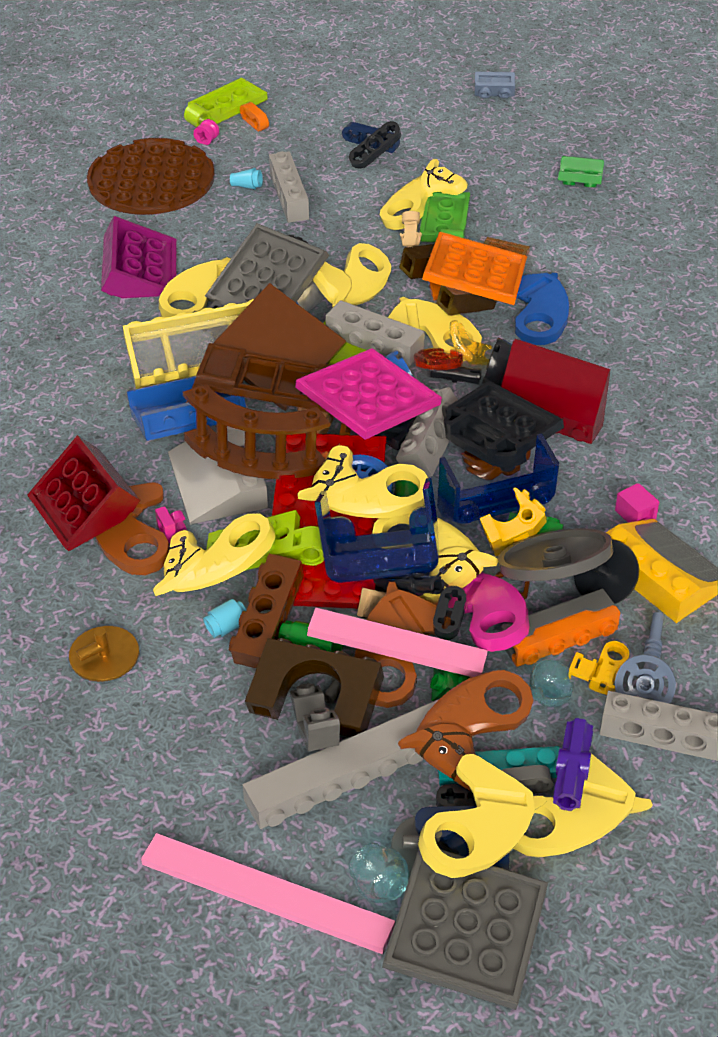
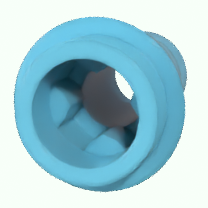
M256 168L231 173L230 184L231 186L256 189V187H262L263 175L261 170H256Z

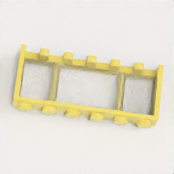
M254 299L249 300L247 303H230L215 309L204 308L194 313L182 312L167 318L156 317L146 322L134 321L123 326L124 339L136 389L196 376L208 344L214 343Z

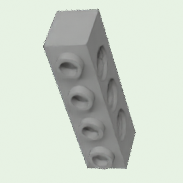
M290 151L269 154L270 176L287 222L309 220L308 197Z
M341 300L326 314V326L349 344L365 350L373 348L384 357L396 350L399 352L396 358L398 360L403 358L408 366L424 351L425 331Z
M450 387L432 390L442 397L441 405L416 417L396 456L399 464L414 465L423 470L427 477L433 476L449 443V440L446 439L444 428L446 408L458 400Z
M608 691L600 735L718 761V714Z

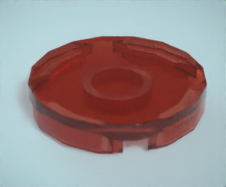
M441 348L422 349L414 355V364L420 368L430 370L455 369L463 365V354L454 349H451L450 353L444 352V349Z

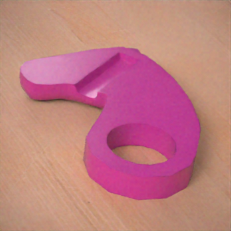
M481 572L473 581L462 588L466 593V609L464 614L473 613L469 631L474 644L478 648L490 652L506 650L519 644L528 635L530 626L527 605L522 595L514 586L503 579ZM452 597L449 601V608L454 607L455 601H458L457 597ZM503 622L513 623L511 627L498 633L486 632L493 625Z

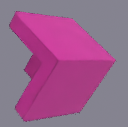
M637 483L617 493L615 511L628 523L649 519L656 520L659 501L642 485Z

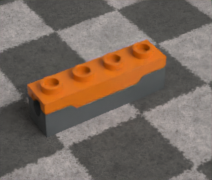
M603 589L529 615L530 628L528 635L519 644L505 651L516 667L524 664H534L545 656L551 654L558 655L569 647L575 645L582 646L596 637L613 634L618 630L620 611L614 606L615 604ZM509 622L501 625V631L508 629L513 623Z

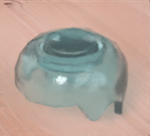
M545 659L535 664L528 683L533 698L539 704L546 707H558L568 702L575 684L569 679V668L556 660Z

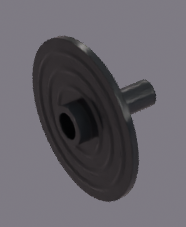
M612 540L614 550L612 556L600 566L574 575V581L577 590L582 596L603 589L613 603L617 604L626 599L634 590L639 578V563L636 555L627 545L620 541Z

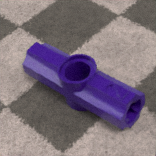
M575 718L572 721H567L563 747L559 748L553 804L559 806L561 810L572 811L581 806L584 782L588 779L591 752L589 751L593 737V725H590L585 719Z

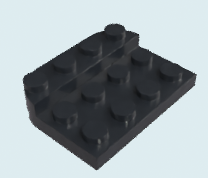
M487 381L446 408V416L444 418L446 439L488 464L500 467L505 472L513 471L516 466L527 462L526 453L564 428L562 418L491 381Z

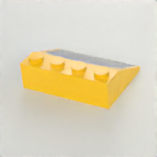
M649 519L618 524L606 532L611 536L612 540H617L627 545L637 557L639 578L634 589L675 623H678L718 595V567L657 520Z

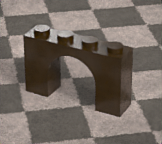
M435 244L404 247L399 268L410 279L423 278ZM441 285L436 304L446 314L452 316L492 310L495 308L497 300Z
M267 638L245 698V704L251 714L278 720L288 691L297 680L309 674H326L336 679L341 685L340 695L334 710L340 722L339 735L353 737L368 729L384 679L382 665L370 657H362L361 659L349 656L343 651L329 652L311 644L302 646L284 638H279L278 640Z

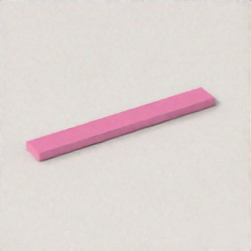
M157 833L141 858L142 865L380 954H383L395 926V920Z

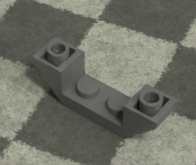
M312 683L297 686L296 690H291L290 697L297 726L307 750L313 751L338 746L340 734L339 718L334 710L326 708L324 693L319 685L314 686Z

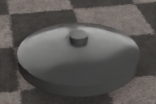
M586 528L563 529L522 539L505 548L500 553L498 561L500 571L505 577L519 581H548L571 577L594 569L606 562L612 556L614 550L611 536L606 532Z

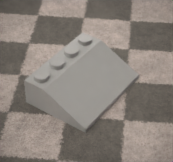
M216 425L210 426L217 433ZM227 426L228 441L245 448V431ZM186 441L168 451L190 525L268 508L267 487L264 478L245 476L217 466L216 461L209 457L204 459L197 454Z

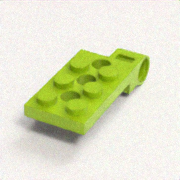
M241 77L188 102L184 112V119L195 127L199 126L205 119L213 120L218 124L239 114L241 105L249 102L258 105L268 100L267 92Z
M296 510L266 517L274 528L276 538L271 549L246 570L260 567L262 563L266 562L269 553L300 560L305 565H318L325 559L326 533L323 529L316 526L299 528L300 516ZM224 529L208 534L207 549L215 543ZM253 530L243 534L237 540L235 547H244L252 543L258 537L260 530Z

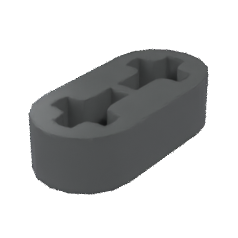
M544 765L501 770L519 781L533 794L547 792L553 787L550 769Z

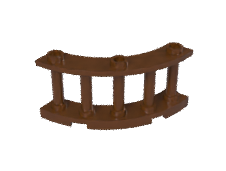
M208 384L183 391V397L196 409V429L184 432V440L204 459L209 457L217 462V466L245 476L264 479H279V475H294L295 478H303L315 475L325 461V458L316 448L317 431L330 427V422L318 407L296 412H263L245 408L224 399L213 391ZM207 417L216 421L217 433L207 425ZM227 426L245 431V448L228 441ZM256 433L276 435L275 453L256 451ZM306 433L305 450L286 453V435Z

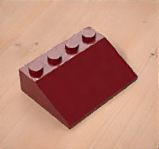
M514 339L502 388L562 418L564 428L557 433L574 438L580 442L592 444L603 427L611 369Z
M78 435L27 494L63 547L68 551L123 522L141 501L97 447Z

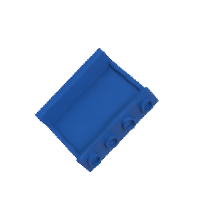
M196 376L127 391L132 417L146 441L196 429V409L189 402L186 403L187 400L183 397V391L192 389ZM216 392L224 399L246 408L244 397ZM207 417V425H216V421Z

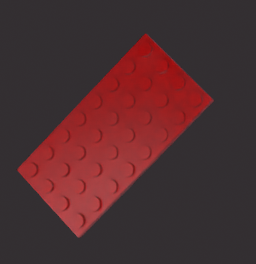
M306 433L286 435V453L305 450ZM317 434L316 448L321 455L326 451L329 453L333 447L342 445L348 447L353 455H369L385 463L386 436H372L365 440L360 435ZM279 475V479H276L272 516L296 510L300 516L299 528L316 526L323 529L326 533L325 559L322 563L314 566L302 564L304 577L293 606L358 609L362 588L376 590L373 579L377 575L378 549L374 543L372 533L374 523L379 518L346 515L325 508L316 501L298 499L299 491L312 487L315 475L303 478H295L294 475ZM273 586L270 589H276L279 586Z

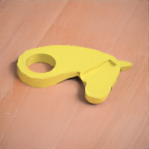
M226 257L222 260H214L196 265L180 273L167 283L159 298V310L162 317H172L182 312H199L206 308L208 302L207 297H205L206 293L231 259ZM176 300H188L195 304L192 308L184 310L170 306Z

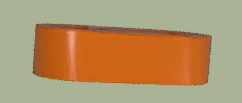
M249 102L240 106L242 119L258 132L269 127L266 114L255 104Z

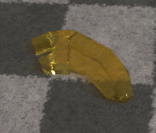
M457 320L451 321L449 336L455 350L471 365H488L489 359L485 357V352L492 349V346L470 339L462 323H458Z

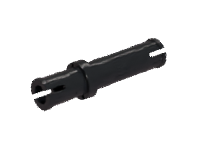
M413 573L412 575L377 574L373 579L375 588H377L376 591L386 592L389 582H396L397 589L417 596L425 593L441 594L445 586L441 576H425L422 573Z

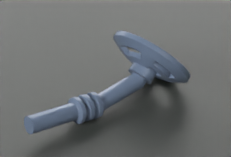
M653 613L649 638L645 641L643 654L629 658L619 668L615 678V690L617 693L631 696L638 695L642 698L652 697L655 701L669 704L672 701L676 691V679L669 665L660 659L663 646L661 641L664 621L663 613ZM645 662L644 668L640 669L637 663ZM626 671H629V690L625 692L623 686V679ZM634 676L638 677L636 687H633ZM663 676L668 678V691L665 697L661 694L664 689ZM656 679H659L660 683L658 690L654 688Z

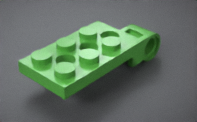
M440 191L434 192L433 196L428 197L420 226V232L422 233L420 241L436 242L439 232L465 238L470 192L450 195L443 194Z

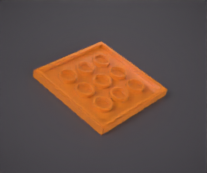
M439 232L422 280L514 305L527 256Z

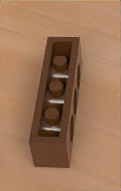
M269 553L266 562L260 565L258 571L259 580L256 587H252L250 590L248 608L246 611H242L239 618L240 628L238 633L232 636L229 643V652L232 654L234 663L257 668L267 638L279 639L280 627L289 617L304 577L300 560ZM273 586H279L276 589H270ZM264 610H270L267 613H261ZM254 634H261L259 637L256 638L251 637Z

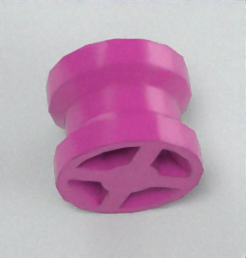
M205 119L195 128L194 138L198 143L209 145L219 135V127L213 120Z

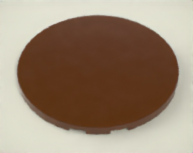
M145 138L133 140V144L126 146L119 144L108 149L107 154L97 157L89 167L87 184L91 195L99 203L112 210L128 214L152 215L175 211L198 201L212 187L215 171L212 160L206 156L203 150L195 145L191 147L185 145L184 141L169 138Z

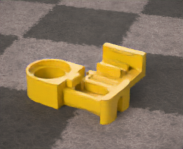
M610 641L605 644L598 663H596V659H593V661L583 658V654L576 652L566 679L570 680L573 675L585 681L590 680L589 688L593 691L605 695L608 694V691L615 692V685L613 684L616 674L621 665L628 660L629 649L621 642ZM611 651L617 652L622 656V659L613 660L607 653ZM578 659L581 660L578 668H575ZM600 684H605L606 687L603 688L600 686Z

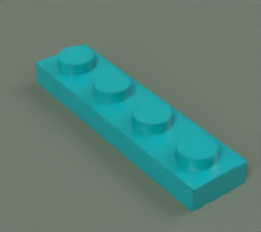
M559 746L475 752L477 756L500 770L544 765L550 769L551 777L557 778L556 766ZM437 769L439 786L458 784Z

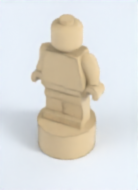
M405 211L402 213L405 233H400L402 245L406 247L418 246L422 236L421 232H417L418 224L420 223V213L417 211Z

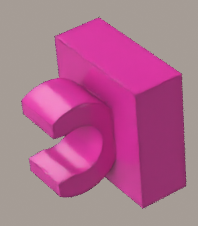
M165 506L155 509L157 527L159 531L164 533L169 543L173 535L179 531L186 530L183 522L185 517L181 510L169 514Z

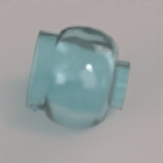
M369 843L360 848L353 856L349 866V873L354 879L358 892L374 903H386L399 898L405 892L408 884L409 869L404 857L395 849L380 846L378 843Z

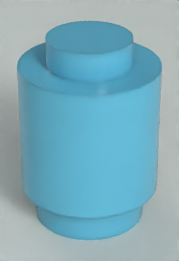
M230 599L209 611L208 616L203 618V622L214 638L219 635L223 637L239 628L240 615L242 611H246V608L240 601L236 602L234 599Z

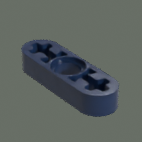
M350 122L342 130V136L345 141L360 144L368 138L367 134H372L379 128ZM400 139L385 152L393 153L399 147ZM373 142L370 146L377 149L381 143Z

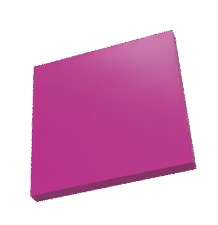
M373 348L297 379L295 388L365 440L441 405L442 400L441 396Z

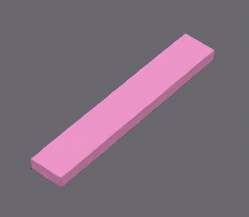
M315 608L307 632V636L469 677L482 674L488 650L320 608Z

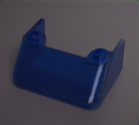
M538 434L533 473L461 490L446 458L442 457L439 461L437 508L444 519L459 524H468L480 520L481 517L488 514L493 517L520 510L514 488H517L520 492L524 489L527 490L530 501L536 499L541 505L547 504L556 493L559 461L543 434Z
M432 478L425 479L422 489L425 506L417 507L410 514V530L356 536L354 524L350 519L343 516L331 517L327 492L321 491L315 501V508L328 577L335 582L343 583L433 571L439 561V541Z

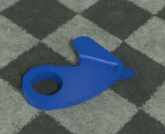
M558 273L522 276L516 299L529 303L515 318V334L522 341L534 345H547L555 342L562 335L568 322L569 300L566 290L557 279ZM533 321H541L549 324L551 328L547 331L536 332L528 329L525 325Z

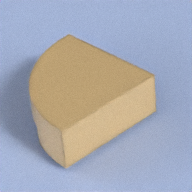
M362 588L357 616L368 617L386 593Z

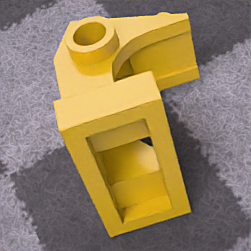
M514 488L515 497L520 505V511L511 521L499 522L493 519L490 514L480 518L484 533L495 557L499 556L508 546L536 535L547 522L544 513L546 509L536 499L530 501L529 492L525 489L520 492L517 488Z

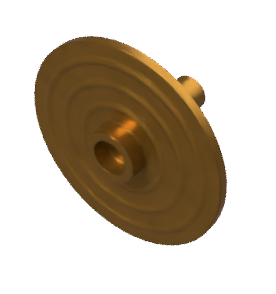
M100 626L84 632L73 642L69 651L70 665L75 673L84 679L97 682L110 681L125 675L134 667L139 657V646L136 638L129 631L116 626Z

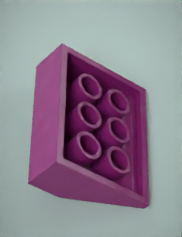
M113 216L104 234L101 291L120 298L160 296L167 283L176 277V238Z

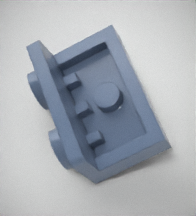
M475 72V96H480L481 98H488L490 96L509 98L515 95V72Z

